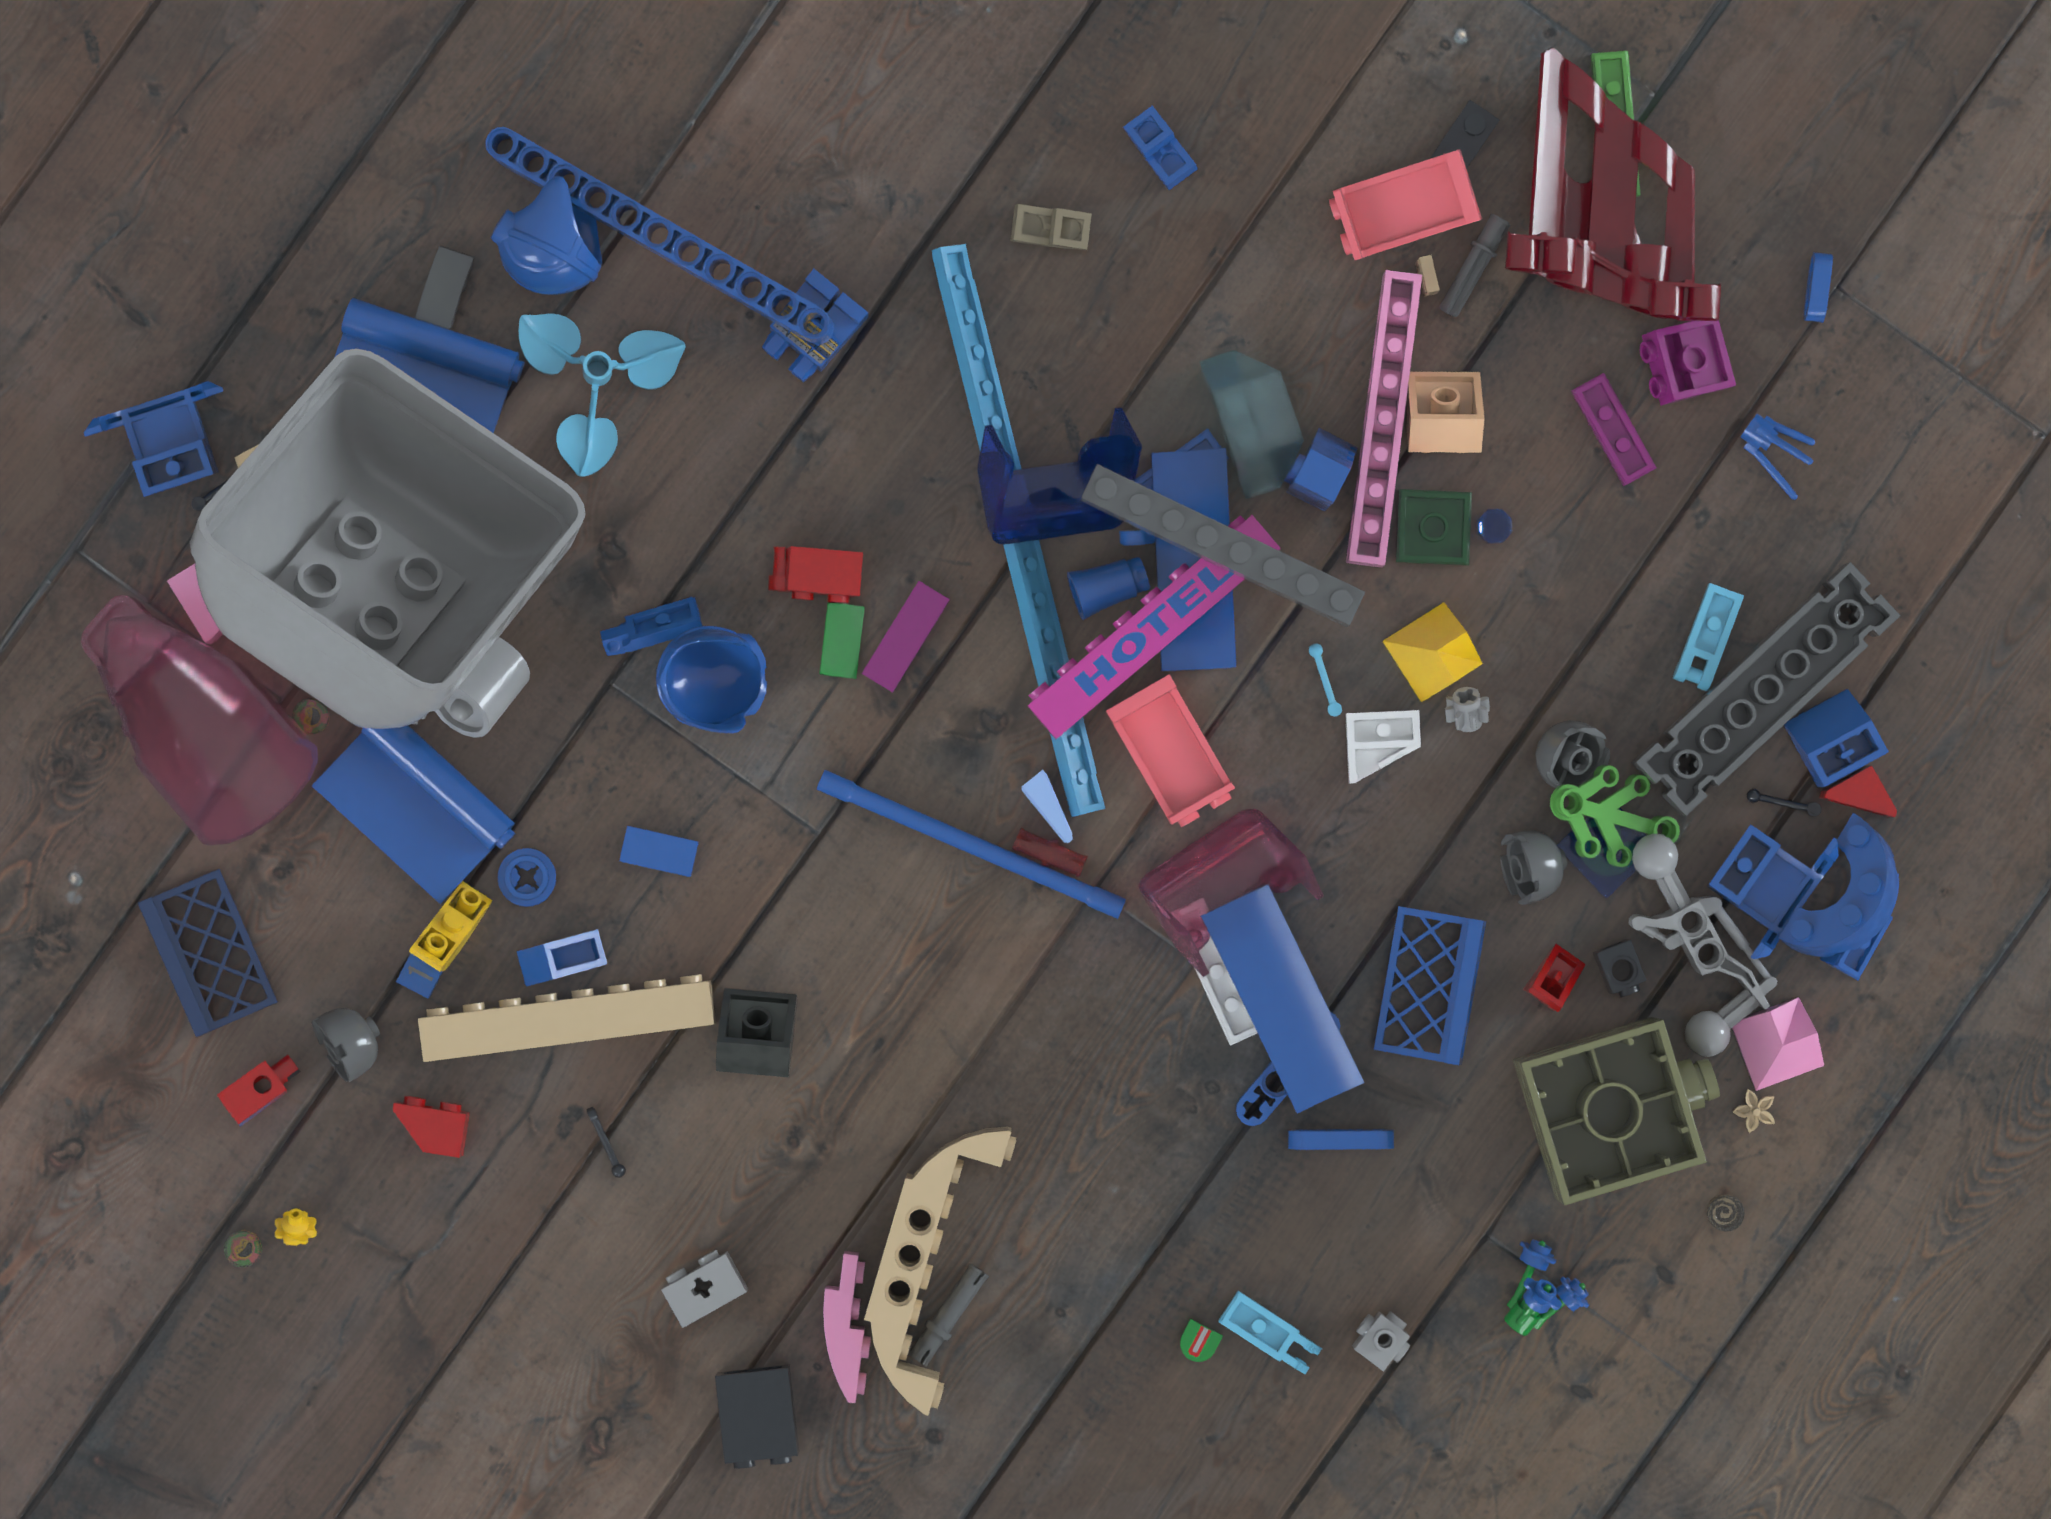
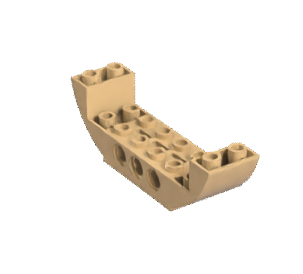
M1011 1127L986 1128L965 1134L945 1144L931 1155L914 1175L907 1173L864 1320L871 1322L873 1343L880 1364L892 1385L907 1402L927 1416L931 1407L938 1409L944 1383L938 1382L940 1372L899 1361L898 1359L906 1361L913 1336L906 1334L909 1324L916 1325L923 1301L916 1298L919 1288L927 1290L933 1265L927 1264L930 1253L937 1255L943 1235V1230L937 1229L940 1217L948 1218L954 1195L947 1194L950 1182L958 1184L964 1160L958 1159V1155L1001 1167L1003 1159L1011 1160L1015 1147L1016 1137L1010 1136ZM918 1209L925 1210L930 1215L931 1221L925 1226H918L911 1220V1213ZM906 1245H913L919 1249L921 1255L917 1260L907 1261L901 1256V1248ZM897 1280L904 1281L909 1285L910 1292L904 1296H897L891 1291L890 1284Z

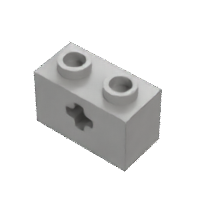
M714 1250L697 1260L700 1265L698 1268L687 1273L685 1268H682L665 1278L668 1284L661 1290L682 1328L748 1291V1287L728 1251L719 1255L717 1250ZM700 1277L703 1281L710 1280L712 1282L708 1289V1295L703 1291L698 1293L695 1291L694 1288L698 1284L697 1278Z

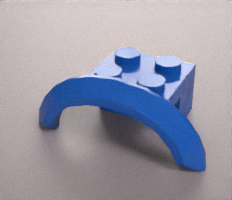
M203 382L152 401L94 418L84 431V436L94 435L124 425L136 459L132 464L143 496L153 495L219 473L195 402L224 391L222 387L212 382Z
M1750 824L1707 885L1710 890L1768 929L1752 953V959L1767 957L1771 954L1797 907L1802 908L1824 875L1839 856L1836 838L1830 841L1810 869L1781 849L1779 843Z

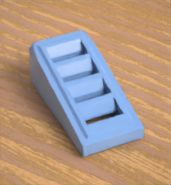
M1041 770L1025 783L1021 790L1063 843L1068 844L1073 840L1071 829L1047 774L1044 770Z

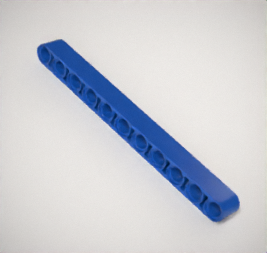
M497 127L487 135L486 149L500 165L540 188H543L553 177L574 175V185L569 189L573 207L809 343L821 345L828 342L833 336V321L819 306L506 127ZM505 139L513 140L512 149L508 153H497V147L501 141ZM535 157H543V167L537 172H529V162ZM595 193H605L606 200L602 206L598 208L590 207V199ZM628 210H635L637 212L636 221L629 226L621 225L620 219L623 213ZM656 229H668V236L664 242L660 244L652 243L651 237ZM687 247H699V255L695 260L691 262L683 261L682 254ZM725 263L730 265L731 271L725 279H714L713 272L718 265ZM757 281L762 284V289L758 296L754 298L745 297L744 291L749 283ZM785 299L792 300L793 309L789 314L785 316L776 314V306L780 301ZM816 317L824 319L825 325L821 332L817 334L807 332V325L811 319Z

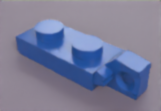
M689 597L625 616L624 623L617 627L600 631L607 656H612L672 640L689 629L703 625L695 597Z

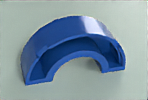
M1855 813L1851 815L1837 839L1838 848L1845 853L1851 868V880L1846 893L1836 904L1824 910L1808 911L1797 907L1778 938L1797 952L1817 957H1829L1850 949L1855 950L1876 936L1893 912L1899 891V874L1896 870L1894 854L1884 838Z

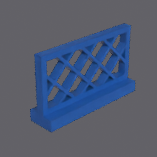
M1398 906L1374 1050L1462 1065L1487 921ZM1405 915L1420 917L1428 931L1411 942L1403 931ZM1427 919L1439 920L1440 922L1432 927ZM1447 922L1462 924L1460 939L1447 948L1435 931ZM1432 934L1443 952L1426 963L1414 945ZM1403 937L1407 945L1399 950L1401 938ZM1458 947L1455 960L1450 952ZM1411 949L1422 966L1405 978L1397 967V961L1401 954ZM1447 955L1455 967L1454 973L1451 978L1441 984L1429 966ZM1426 970L1437 987L1420 999L1408 981ZM1396 973L1401 981L1393 986ZM1452 982L1449 996L1444 987ZM1405 985L1416 1002L1401 1013H1398L1390 1002L1392 992ZM1440 991L1448 1002V1008L1446 1013L1434 1020L1423 1002ZM1417 1006H1420L1431 1023L1414 1035L1402 1017ZM1390 1008L1395 1017L1387 1022ZM1446 1018L1444 1031H1442L1438 1023ZM1398 1020L1410 1038L1399 1046L1383 1044L1386 1028ZM1432 1027L1436 1029L1442 1038L1440 1054L1425 1051L1417 1040L1419 1036ZM1413 1041L1418 1050L1404 1047Z

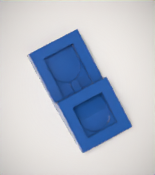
M1153 106L1123 127L1139 152L1168 190L1198 170L1196 163L1178 142L1174 132Z

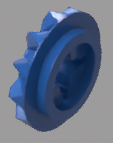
M530 848L519 849L510 853L502 861L498 871V885L502 894L510 902L525 907L535 906L548 899L556 886V869L549 857L542 852ZM517 865L526 871L534 869L536 866L539 867L533 877L536 885L539 887L538 889L529 884H525L523 887L520 886L518 889L515 888L521 879V875L518 873L519 870L516 868Z

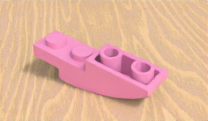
M845 1251L840 1287L827 1285L825 1287L823 1307L824 1332L831 1366L839 1387L849 1403H856L857 1394L864 1395L867 1373L860 1372L861 1358H869L871 1337L864 1336L865 1327L851 1325V1320L859 1319L861 1299L854 1298L856 1283L863 1284L865 1262L858 1261L859 1252Z

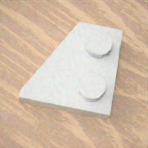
M1419 710L1345 714L1349 784L1360 781L1421 747Z

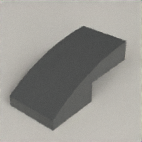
M441 245L439 246L415 316L416 319L449 330L452 328L462 293L467 286L474 256Z

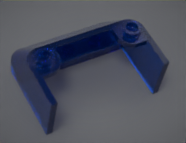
M1115 408L1109 436L1089 440L1081 448L1078 462L1014 470V462L1010 454L1005 451L993 426H985L977 472L987 529L996 543L1005 545L1114 529L1124 522L1080 501L1097 464L1135 482L1142 444L1123 409Z

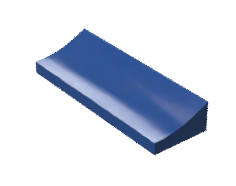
M1226 448L1151 453L1153 491L1226 526L1230 525ZM1156 537L1157 587L1163 591L1172 583L1168 576L1182 564L1186 563L1190 568L1201 558ZM1233 590L1160 651L1161 672L1229 669L1236 667Z
M1264 884L1201 915L1296 1113L1298 1114L1318 1103L1365 1083L1269 885Z

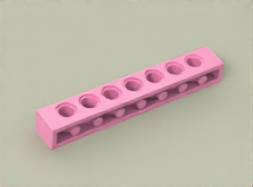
M1386 270L1382 277L1346 563L1382 568L1386 562L1422 281L1421 274Z

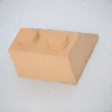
M1410 372L1407 390L1408 452L1481 453L1484 409L1480 372Z

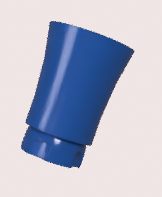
M1138 557L1127 561L1121 559L1106 565L1067 572L1070 591L1082 620L1117 603L1137 597L1138 593L1150 589L1142 560Z

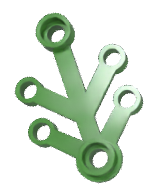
M1598 766L1594 771V776L1578 787L1572 784L1558 786L1551 795L1550 807L1558 819L1569 822L1577 838L1575 850L1581 857L1594 858L1601 849L1599 840L1591 836L1583 815L1594 818L1608 847L1607 861L1615 867H1626L1631 862L1632 853L1628 847L1624 846L1614 824L1643 832L1647 835L1657 834L1658 825L1661 824L1663 828L1661 834L1670 838L1673 843L1678 839L1679 825L1672 817L1659 815L1648 819L1618 810V808L1635 797L1645 796L1649 792L1650 781L1644 775H1630L1626 779L1624 787L1599 803L1586 799L1603 787H1613L1617 784L1619 772L1614 766ZM1606 770L1610 773V778L1607 782L1603 780V774ZM1639 779L1641 787L1639 791L1636 792L1634 789L1635 781ZM1565 796H1568L1569 798V805L1567 808H1564L1563 805ZM1590 841L1591 850L1586 853L1585 843ZM1621 850L1623 856L1621 861L1617 862L1616 853Z

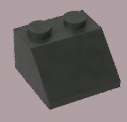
M724 988L716 1045V1071L789 1078L797 994Z

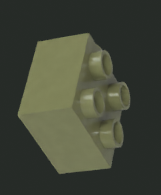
M1655 1017L1646 1018L1513 1059L1554 1197L1563 1205L1572 1204L1707 1162L1692 1111L1705 1108L1706 1100L1709 1102L1720 1097L1717 1079L1709 1059L1698 1060L1694 1064L1690 1058L1676 1062L1664 1020Z

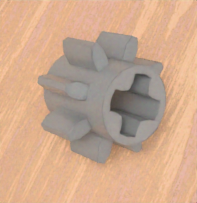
M1462 687L1453 693V697H1446V722L1451 723L1455 721L1457 730L1473 732L1482 726V722H1489V697L1480 698L1478 689Z

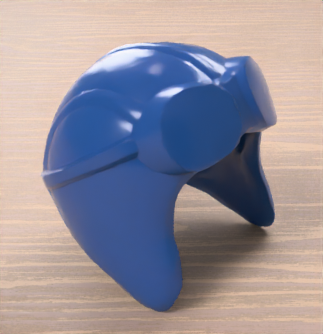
M561 176L550 179L541 189L535 200L525 208L515 213L506 210L491 235V240L498 245L502 264L508 274L520 286L536 293L558 295L576 291L588 283L594 282L602 267L596 219L572 206L568 184Z
M717 626L695 627L678 635L664 650L657 666V692L667 711L680 722L710 732L737 733L746 725L744 717L754 715L761 707L766 695V660L760 646L750 634L736 633Z

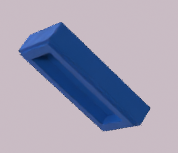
M627 826L619 861L691 877L699 842Z

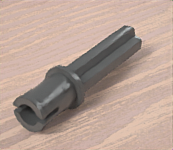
M1490 214L1476 242H1471L1473 248L1440 304V309L1444 313L1452 317L1459 316L1492 257L1496 258L1497 254L1495 251L1511 226L1509 222L1497 215Z

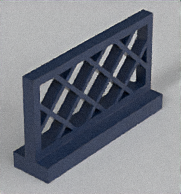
M220 869L152 898L150 897L138 902V906L196 1038L278 1003ZM216 879L221 890L216 907L196 899L201 885ZM195 888L192 897L182 894ZM174 896L190 901L182 921L167 916L162 902ZM223 899H225L230 912L220 909ZM194 903L214 911L207 930L186 923ZM218 913L233 918L236 928L231 940L210 932ZM170 922L180 925L177 935ZM184 927L204 934L197 955L183 950L180 946L179 939ZM238 931L244 945L234 942ZM208 936L229 944L221 964L201 957ZM232 946L248 952L251 960L246 973L225 966ZM185 955L195 959L191 969ZM198 961L219 968L211 988L197 983L193 976ZM252 966H254L259 979L249 975ZM223 970L243 977L236 997L215 990ZM248 979L261 984L268 999L253 1005L239 998ZM200 989L209 992L206 1002L204 1001ZM213 994L234 1001L229 1015L214 1022L208 1010ZM237 1003L247 1006V1008L234 1013Z

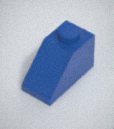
M598 929L517 951L526 987L607 964Z

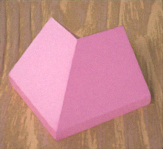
M1799 997L1748 1015L1732 1028L1755 1091L1824 1066L1818 1033Z

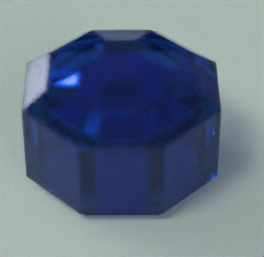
M1488 509L1477 520V535L1487 544L1503 543L1512 533V518L1502 509Z

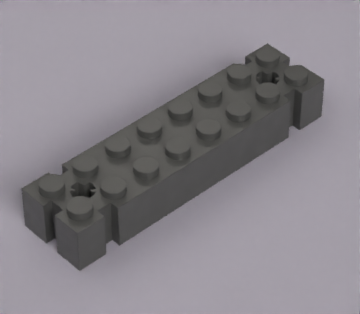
M1851 562L1843 564L1822 584L1828 590L1825 595L1822 596L1819 592L1811 594L1666 729L1663 734L1669 740L1663 746L1658 742L1651 743L1631 762L1642 775L1649 779L1650 784H1656L1658 781H1661L1667 789L1661 796L1680 816H1687L1708 796L1702 790L1706 784L1710 783L1712 786H1719L1868 647V644L1863 640L1867 634L1871 637L1880 636L1901 616L1881 594L1872 598L1864 589L1871 583ZM1840 607L1841 609L1849 607L1852 611L1848 615L1851 620L1850 623L1848 621H1840ZM1680 756L1682 758L1691 757L1692 761L1689 763V766L1692 770L1690 773L1688 771H1679L1678 767L1681 763L1678 759Z

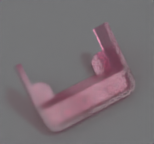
M1246 809L1237 813L1147 873L1139 883V890L1145 902L1177 950L1203 977L1209 974V971L1199 950L1207 944L1210 934L1201 915L1264 884H1268L1273 893H1282L1301 883L1317 900L1324 897L1306 856L1257 809Z

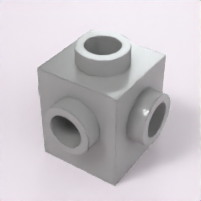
M1379 1311L1374 1317L1368 1314L1356 1330L1360 1336L1353 1343L1352 1347L1384 1372L1392 1360L1399 1362L1410 1347V1344L1406 1342L1410 1336L1404 1331L1407 1324L1391 1311L1386 1316ZM1381 1334H1389L1386 1342H1378V1337Z

